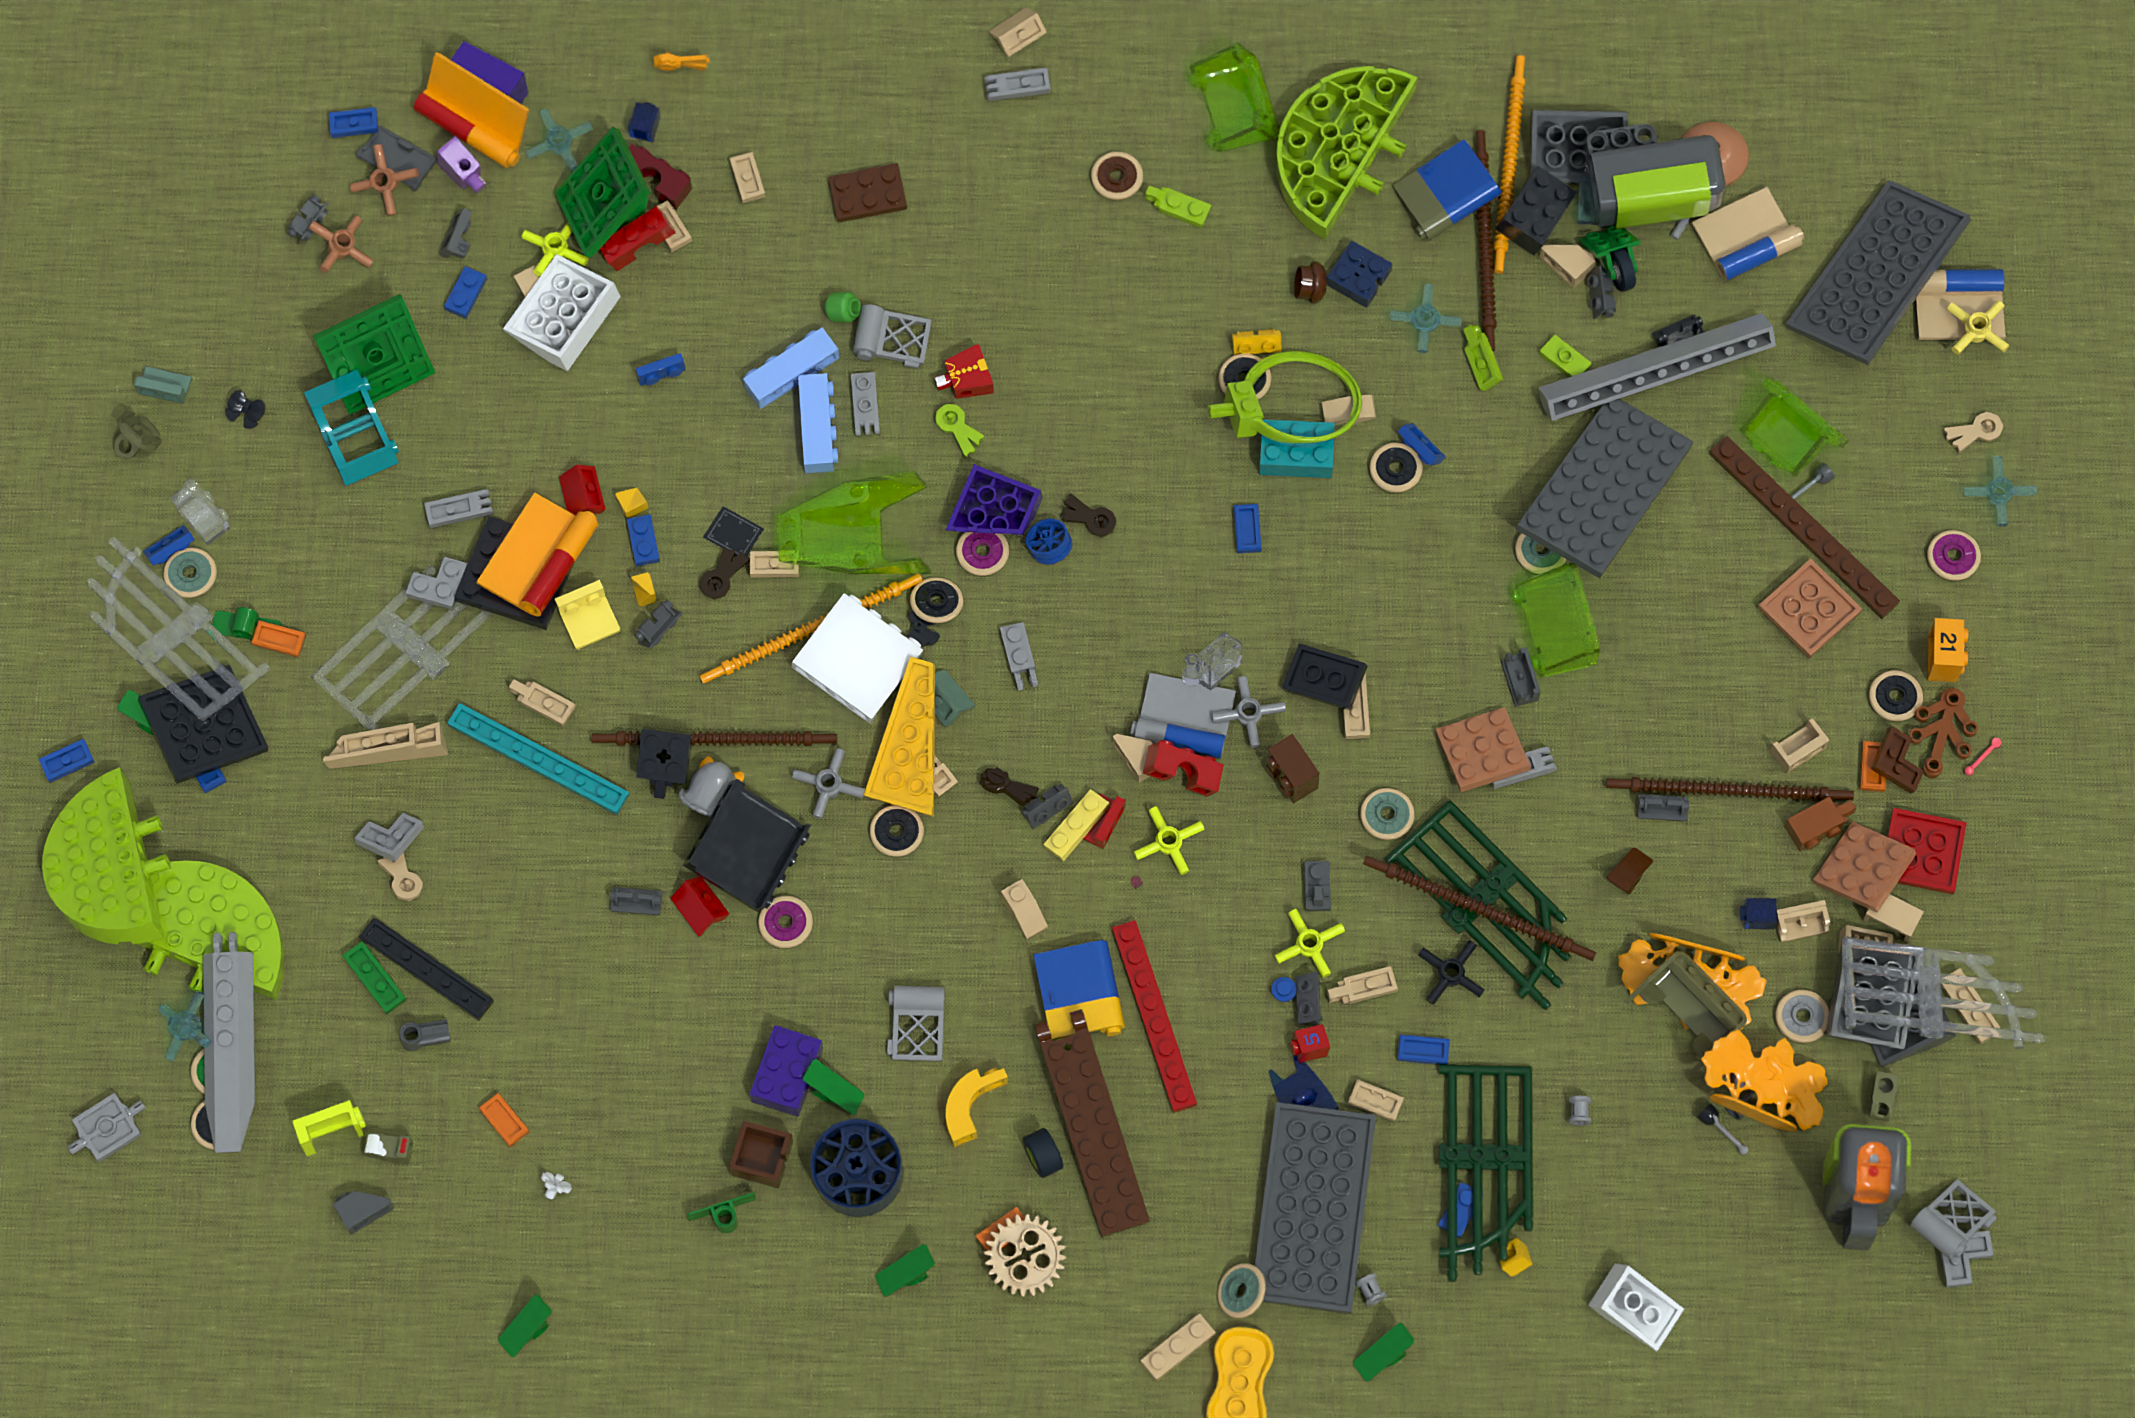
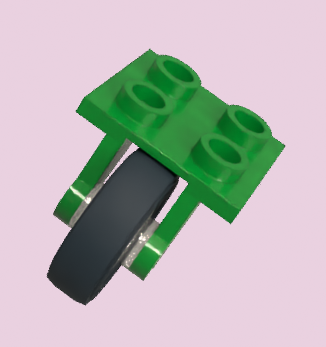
M1614 225L1608 227L1605 231L1599 233L1591 232L1586 234L1585 237L1578 239V244L1596 258L1601 257L1607 277L1613 280L1619 291L1624 292L1635 287V273L1638 272V267L1634 259L1632 247L1641 245L1637 237L1625 228L1615 229Z

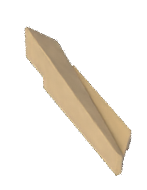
M440 722L416 729L413 723L342 735L336 742V748L329 756L323 758V762L329 769L445 756L448 755V749Z

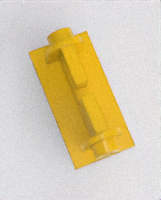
M1275 328L1258 330V335H1254L1253 331H1237V334H1232L1234 355L1282 352L1280 330L1275 331Z

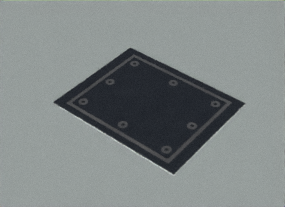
M723 506L703 538L723 549L726 547L729 551L735 550L736 556L741 551L747 556L764 528Z

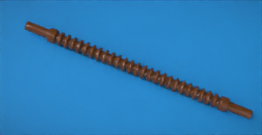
M1478 130L1476 131L1475 154L1486 170L1490 172L1487 169L1489 167L1487 163L1489 161V154L1486 152L1485 131ZM1490 201L1477 209V212H1479L1477 214V218H1479L1477 229L1480 231L1478 232L1480 237L1478 239L1480 243L1478 248L1480 249L1479 255L1481 256L1479 261L1482 262L1479 264L1481 268L1479 273L1482 275L1480 276L1482 281L1480 286L1483 287L1480 290L1482 293L1481 299L1483 300L1481 305L1484 306L1481 308V311L1484 312L1481 315L1483 318L1482 328L1485 330V335L1494 352V329L1497 327V321L1494 319L1496 317L1494 313L1496 302L1493 300L1495 299L1493 294L1495 292L1493 288L1495 283L1492 281L1495 278L1492 275L1494 273L1492 269L1494 258L1491 256L1493 251L1490 250L1493 248L1491 244L1493 241L1491 238L1492 232L1490 231L1492 226L1489 225L1492 223V220L1489 219L1492 216L1489 213L1491 211Z
M617 731V733H592V743H617V746H625L626 743H629L631 746L632 743H636V746H638L641 741L639 731H636L635 734L632 731H629V733L625 731ZM692 731V746H695V743H699V746H702V743H706V746H709V743H713V746H716V743H720V746H723V743H727V746H730V743H734V746H737V743H741V746H744V743H748V746H751V743H755V746H758L759 743H762V746H765L766 743H769V746H772L773 743H776V746H779L780 743H783V746H786L787 743H790V746H793L794 743H797V746H800L801 743L804 746H812V744H837V734H813L812 731H804L803 734L800 731L797 734H794L793 731L790 734H787L786 731L783 734H780L779 731L776 734H773L772 731L769 734H766L765 731L762 734H759L758 731H755V734H752L751 731H748V734H744V731H741V734H737V731H734V734H730V731H727V734H723V731H720V734H716V731H713V734H709V731H706V734H702V731H699V734H695V731Z
M1632 777V779H1606V788L1631 789V792L1643 790L1645 793L1647 790H1650L1653 793L1654 790H1657V793L1664 791L1667 794L1668 791H1671L1674 794L1675 791H1678L1679 794L1685 792L1686 795L1689 792H1692L1693 795L1698 792L1701 796L1703 793H1706L1707 796L1710 793L1717 796L1719 793L1722 797L1724 794H1728V797H1731V794H1735V797L1742 795L1744 798L1745 795H1749V798H1752L1755 795L1756 798L1763 796L1764 799L1767 796H1770L1771 799L1776 796L1778 800L1781 797H1784L1785 800L1788 797H1791L1792 800L1797 797L1799 801L1802 798H1805L1806 801L1809 798H1812L1813 801H1816V799L1822 801L1829 796L1831 800L1853 801L1854 791L1829 790L1825 786H1821L1820 789L1814 786L1813 789H1810L1809 786L1802 788L1801 785L1799 788H1795V785H1792V788H1789L1788 785L1781 787L1780 784L1778 787H1774V784L1768 787L1766 783L1764 786H1760L1759 783L1756 786H1753V783L1747 786L1745 782L1742 785H1739L1738 782L1735 785H1732L1731 782L1726 785L1724 781L1721 784H1718L1717 781L1711 784L1710 781L1704 783L1703 780L1700 783H1697L1696 780L1690 783L1689 780L1682 782V779L1679 782H1675V779L1669 782L1667 778L1665 781H1661V778H1658V781H1654V778L1647 780L1646 777L1644 780H1641L1640 777Z
M1367 855L1364 859L1363 865L1385 873V877L1389 879L1396 878L1397 882L1402 880L1404 885L1409 883L1411 888L1416 886V890L1423 889V893L1428 891L1430 896L1435 894L1437 899L1442 897L1443 901L1449 900V904L1454 902L1456 907L1461 905L1463 910L1468 908L1470 913L1475 911L1476 915L1482 914V918L1487 916L1489 921L1494 919L1496 924L1501 922L1502 926L1508 925L1509 929L1513 927L1515 932L1520 930L1522 935L1527 933L1529 938L1531 936H1534L1535 940L1539 938L1542 940V943L1546 941L1548 946L1553 944L1555 949L1560 947L1561 951L1567 954L1572 952L1591 961L1595 958L1597 952L1574 943V940L1569 937L1564 939L1562 934L1557 936L1555 931L1550 933L1549 929L1545 931L1542 929V926L1537 928L1536 923L1530 925L1529 920L1523 922V918L1516 919V915L1512 917L1509 915V912L1504 914L1502 909L1497 911L1495 906L1490 908V904L1483 905V901L1478 903L1476 898L1471 900L1469 895L1464 897L1463 893L1457 894V890L1452 892L1450 887L1445 889L1443 884L1438 886L1436 881L1431 883V879L1426 881L1424 876L1419 878L1417 873L1412 875L1410 870L1405 872L1404 868L1398 869V865L1394 863L1389 865Z

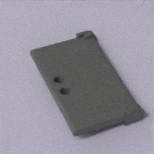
M383 126L379 127V132L374 133L367 144L362 146L356 154L358 159H363L377 167L373 146L382 144L387 168L392 169L394 172L412 168L418 169L419 177L401 181L414 191H417L422 185L421 181L438 160L435 156Z

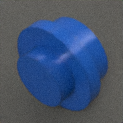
M1278 978L1272 985V995L1280 1002H1288L1296 995V984L1290 978Z

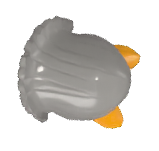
M707 756L692 776L688 790L681 788L679 796L684 805L710 817L729 782L735 779L743 782L744 773H732L726 764L714 762L711 757Z

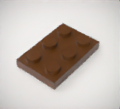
M898 163L828 176L838 223L907 210V202Z

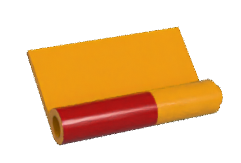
M436 52L427 88L416 99L413 110L505 168L515 166L520 158L518 153L529 109Z
M534 492L476 584L533 616H541L598 527L596 516L589 511L578 512L575 516Z

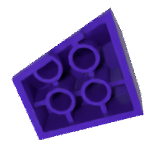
M974 464L946 527V531L1023 535L1033 521L1043 499L1041 490Z

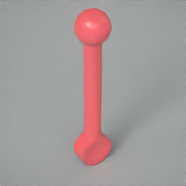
M1994 738L1985 752L1971 766L1965 767V774L1968 776L1972 775L1974 769L1994 748L2000 747L2001 740Z

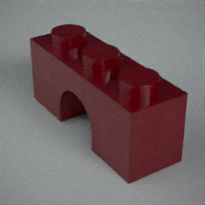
M631 144L629 150L643 178L656 177L660 180V183L655 188L657 199L663 203L669 201L672 208L677 210L692 190L690 176L682 170L677 171L673 169L666 160L653 157L646 148L642 146L638 148Z

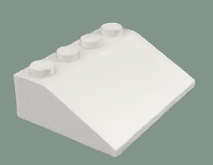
M556 254L503 330L548 362L568 371L621 296L613 282Z

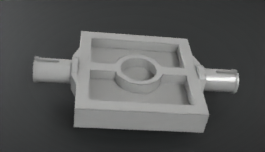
M113 1093L72 1119L80 1137L67 1146L72 1155L86 1147L93 1153L97 1161L101 1162L142 1136L135 1125L133 1117L146 1109L142 1101L139 1100L127 1108V1106L120 1102L117 1095Z

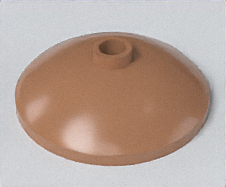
M1704 122L1689 129L1682 138L1711 135L1717 140L1726 186L1736 182L1743 175L1748 164L1749 151L1746 141L1737 130L1720 122Z

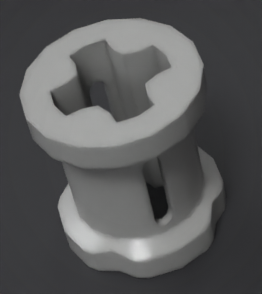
M1587 1096L1570 1097L1571 1118H1569V1124L1575 1126L1590 1125L1589 1104H1591V1098Z
M1376 1273L1367 1275L1356 1282L1357 1288H1361L1367 1299L1366 1305L1368 1307L1379 1303L1387 1297L1386 1292H1382L1376 1281Z

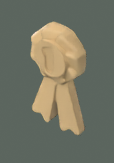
M1985 412L1976 416L1973 425L1944 428V432L1947 434L1946 440L1948 441L1959 438L1953 442L1952 447L1957 448L1958 453H1961L1977 439L1990 442L1999 438L2003 429V423L1998 415Z
M404 852L395 862L385 857L378 860V866L394 878L392 891L398 899L411 901L420 896L423 883L417 874L408 872Z

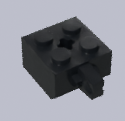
M649 726L642 728L636 778L650 779V784L655 785L654 798L664 799L666 786L672 787L673 782L683 784L687 782L693 732ZM663 749H666L667 754L671 755L666 761L662 760V756H659Z

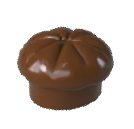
M1312 261L1309 266H1298L1294 279V295L1296 299H1309L1311 304L1319 303L1326 293L1327 274L1321 263Z

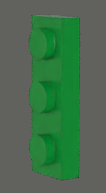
M363 941L342 955L386 1015L407 1001Z

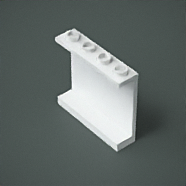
M844 593L792 661L791 668L871 724L879 709L904 677L910 657L919 659L922 656L923 649L920 648L921 644L911 637L907 639L900 634L901 630L892 623L888 625L882 621L879 613L873 609L868 611L861 606L862 602L853 595L847 596Z

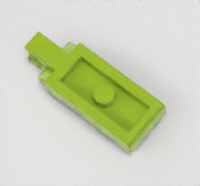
M1148 186L1145 193V199L1153 202L1154 207L1159 209V212L1199 228H1203L1212 208L1211 204L1170 188L1162 187L1160 190Z
M1469 325L1463 329L1468 341L1466 343L1467 347L1464 349L1480 390L1487 391L1504 379L1485 333H1482L1478 325Z

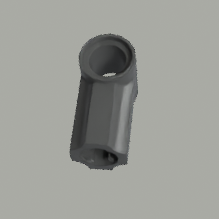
M447 1020L422 1024L406 1023L400 1029L401 1044L408 1051H416L423 1046L450 1042ZM409 1033H415L418 1035V1037L413 1041L405 1039L406 1035Z

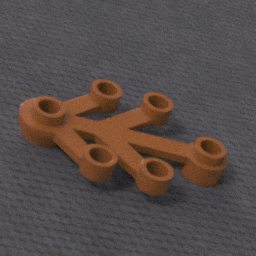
M1950 688L1945 690L1939 702L1928 707L1920 706L1915 712L1916 720L1924 723L1929 720L1930 716L1944 711L1942 719L1922 729L1914 728L1908 735L1912 738L1910 743L1918 745L1923 739L1938 732L1931 757L1927 758L1922 766L1923 774L1928 778H1937L1943 770V763L1940 759L1947 735L1956 749L1958 758L1967 759L1972 752L1971 746L1963 742L1952 723L1953 715L1955 714L1963 726L1962 732L1965 736L1973 737L1978 731L1977 723L1969 719L1963 708L1965 696L1958 689ZM1949 697H1956L1957 702H1950ZM1919 712H1926L1927 717H1920ZM1972 726L1974 732L1967 731L1966 727ZM1914 733L1919 734V735H1920V739H1918V740L1914 739V738L1912 737V734H1914ZM1965 748L1968 753L1962 754L1959 749ZM1936 763L1938 768L1932 769L1929 764Z

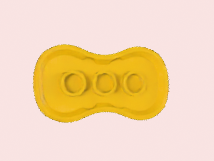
M1235 1327L1227 1329L1219 1336L1214 1348L1218 1369V1383L1207 1406V1418H1266L1263 1382L1273 1362V1344L1265 1333L1253 1328Z

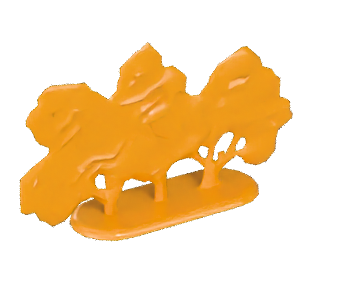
M1648 933V935L1655 940L1665 942L1667 947L1664 949L1653 951L1648 942L1638 939L1631 944L1628 953L1618 956V965L1623 969L1621 980L1624 986L1630 990L1631 995L1661 966L1653 964L1659 956L1664 958L1666 954L1667 960L1673 955L1677 946L1695 950L1693 961L1745 1013L1747 1017L1745 1025H1748L1752 1020L1750 1010L1745 1005V1002L1762 997L1767 982L1765 978L1760 977V972L1755 966L1748 965L1740 970L1731 969L1728 960L1744 961L1746 958L1743 956L1656 933ZM1702 952L1722 957L1721 962L1715 969H1711L1708 965L1702 963L1700 959ZM1649 953L1654 954L1651 959L1647 958ZM1724 971L1729 973L1728 979L1723 978ZM1640 995L1633 999L1636 1005L1648 1004ZM1681 1020V1023L1684 1026L1685 1030L1689 1029V1027Z
M1738 1029L1729 1033L1727 1037H1722L1715 1041L1712 1051H1706L1701 1058L1707 1068L1705 1075L1707 1085L1717 1088L1725 1084L1732 1095L1730 1097L1722 1094H1712L1709 1096L1710 1100L1763 1124L1789 1132H1796L1797 1127L1783 1119L1788 1115H1792L1798 1126L1804 1131L1810 1129L1813 1125L1820 1126L1824 1109L1815 1097V1093L1821 1092L1828 1085V1080L1825 1076L1826 1071L1820 1064L1807 1061L1804 1064L1795 1066L1793 1063L1794 1050L1786 1038L1778 1041L1775 1047L1768 1046L1764 1048L1761 1057L1755 1058L1752 1054L1749 1040ZM1730 1073H1734L1737 1077V1088H1734V1083L1731 1084ZM1723 1074L1726 1075V1082L1722 1080ZM1741 1082L1746 1084L1743 1088H1740ZM1746 1089L1755 1091L1758 1096L1756 1106L1739 1100L1740 1092ZM1775 1103L1778 1116L1762 1110V1104ZM1787 1103H1791L1789 1110H1785Z

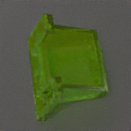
M1769 377L1761 384L1770 392L1769 395L1740 428V431L1753 441L1751 445L1761 454L1765 451L1772 457L1770 459L1771 463L1779 469L1784 467L1793 476H1798L1829 443L1835 447L1844 448L1849 442L1844 435L1781 382Z

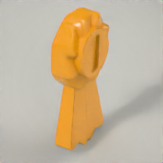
M666 52V54L654 56L653 63L654 67L664 71H673L676 68H681V66L704 71L707 68V63H709V58L707 55L679 57Z

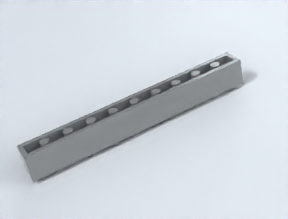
M1761 313L1539 387L1542 408L1551 421L1775 347L1773 326L1764 314Z

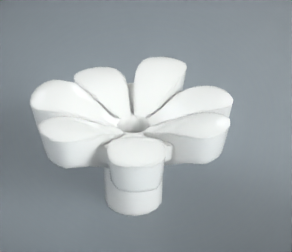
M550 1172L542 1174L541 1179L545 1182V1187L548 1188L545 1193L547 1198L554 1199L557 1192L569 1193L572 1190L570 1183L562 1181L564 1179L562 1175L556 1174L554 1177Z

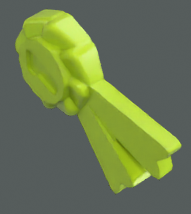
M945 404L936 412V424L944 433H954L960 449L966 458L969 453H975V449L970 441L976 447H979V442L984 440V435L964 423L965 413L958 405Z

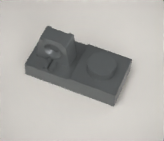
M462 208L454 214L439 255L444 258L450 255L459 258L466 257L470 244L463 240L461 235L462 233L465 234L470 227L471 221L469 218L472 213L471 211Z
M1305 861L1306 912L1331 911L1329 861Z

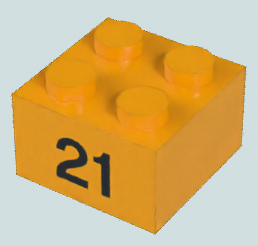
M1934 619L1928 633L1927 681L1957 682L1960 674H1964V667L1968 664V651H1964L1965 643L1968 642V628H1964V620Z

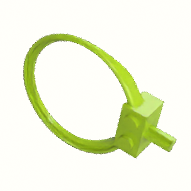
M1286 351L1270 355L1257 362L1249 370L1244 381L1227 383L1224 403L1208 405L1207 409L1209 418L1229 416L1237 438L1255 436L1259 432L1265 437L1278 442L1316 443L1333 439L1349 430L1360 415L1362 397L1359 386L1353 376L1335 361L1315 353ZM1291 361L1313 363L1330 370L1346 384L1352 396V412L1348 421L1339 430L1331 434L1319 437L1290 435L1269 426L1261 419L1264 415L1253 385L1265 371L1277 364Z

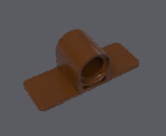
M1632 848L1607 875V879L1629 895L1638 884L1643 873L1653 863V860L1637 848Z

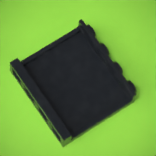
M735 779L729 782L682 866L758 912L764 908H769L773 902L774 896L772 894L776 887L779 888L786 878L784 873L787 867H791L798 857V854H796L797 849L808 840L810 835L808 830L811 825H802L745 789V783Z

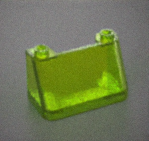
M1236 43L1189 65L1191 71L1189 75L1190 81L1194 87H1198L1203 91L1214 129L1210 130V136L1208 137V143L1213 150L1223 152L1279 137L1280 129L1264 75L1254 53L1240 43Z
M1574 563L1565 564L1517 583L1515 589L1512 590L1515 604L1519 603L1520 607L1524 608L1535 647V656L1531 657L1534 671L1538 670L1540 678L1597 665L1600 654L1599 641L1577 566Z

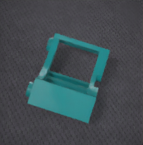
M357 369L304 392L345 486L399 463L396 457V453L399 452L394 439L389 441L367 392L371 390L366 376L361 378ZM360 390L369 413L331 429L322 406ZM376 426L384 447L346 463L337 442Z

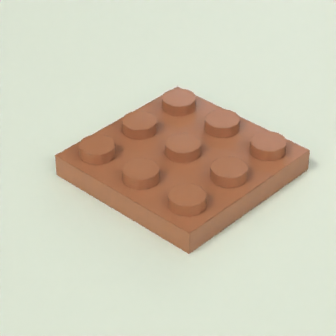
M1812 559L1808 560L1758 606V609L1809 659L1862 612V608Z
M1505 707L1435 729L1436 736L1460 792L1530 771V763Z
M1852 821L1813 881L1819 887L1878 912L1915 857L1916 851L1914 848Z

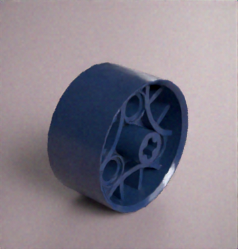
M850 1119L832 1125L822 1133L815 1143L811 1154L810 1168L817 1191L823 1201L838 1213L851 1217H865L876 1214L890 1205L901 1189L904 1167L900 1150L891 1134L877 1123L865 1119ZM871 1134H874V1135H877V1136L880 1137V1138H878V1139H876V1140H874V1141H872V1142H871V1139H870V1138H871ZM841 1136V1144L834 1142L836 1138ZM860 1138L863 1140L861 1147L855 1149L849 1146L851 1140ZM888 1143L894 1151L881 1161L873 1150ZM826 1147L839 1151L832 1164L821 1157ZM897 1158V1169L888 1166ZM818 1163H820L826 1169L817 1174ZM877 1174H884L887 1177L886 1181L879 1185L873 1182V1178ZM835 1176L843 1179L842 1184L838 1187H832L829 1184L830 1180ZM866 1192V1203L852 1205L850 1193ZM872 1194L880 1196L878 1199L871 1201ZM846 1195L847 1204L837 1201Z

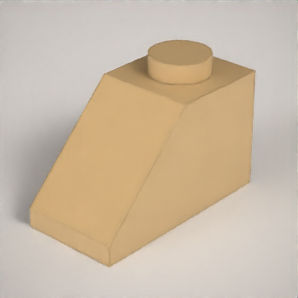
M1544 245L1541 248L1539 258L1573 289L1594 271V256L1586 249L1583 250L1579 245Z
M1120 734L1112 736L1113 746L1137 782L1140 783L1149 778L1150 776L1143 774L1148 746L1152 745V742Z
M1023 879L1001 891V900L1026 940L1048 928L1035 898Z

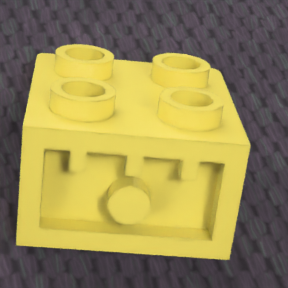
M600 580L555 598L557 609L575 649H581L620 632V627L607 601Z

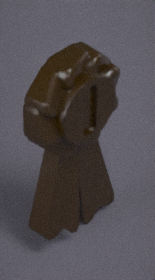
M1069 494V499H1066L1064 504L1073 510L1063 509V522L1085 523L1090 533L1099 537L1112 534L1116 526V518L1111 510L1102 507L1092 510L1073 494Z
M725 547L717 569L706 572L701 578L700 585L703 594L713 600L725 597L730 589L729 578L750 562V557L745 556L744 552L741 551L734 558L735 550L729 551Z
M995 767V769L986 768L980 777L983 789L993 794L1005 793L1022 807L1025 803H1029L1031 798L1036 799L1039 790L1038 787L1010 781L1008 773L998 767Z

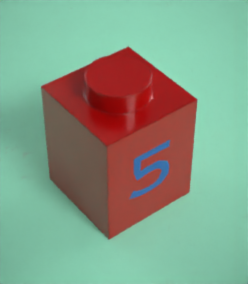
M1323 1024L1294 1031L1290 1041L1291 1053L1293 1056H1297L1299 1063L1327 1057L1331 1047Z

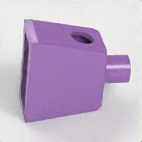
M456 136L438 150V166L461 189L470 186L478 193L486 186L487 183L480 177V164Z

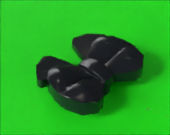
M238 390L230 396L228 408L225 409L226 417L231 422H234L242 412L246 413L244 428L252 429L258 426L257 421L263 417L266 405L259 399L255 401L248 400L245 392Z
M911 611L908 617L909 621L913 624V630L907 635V639L909 637L915 639L921 644V647L928 644L932 646L937 643L940 638L939 633L927 630V626L939 623L927 622L919 618L914 611Z

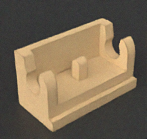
M1825 900L1776 910L1774 916L1781 943L1821 935L1830 931V919Z

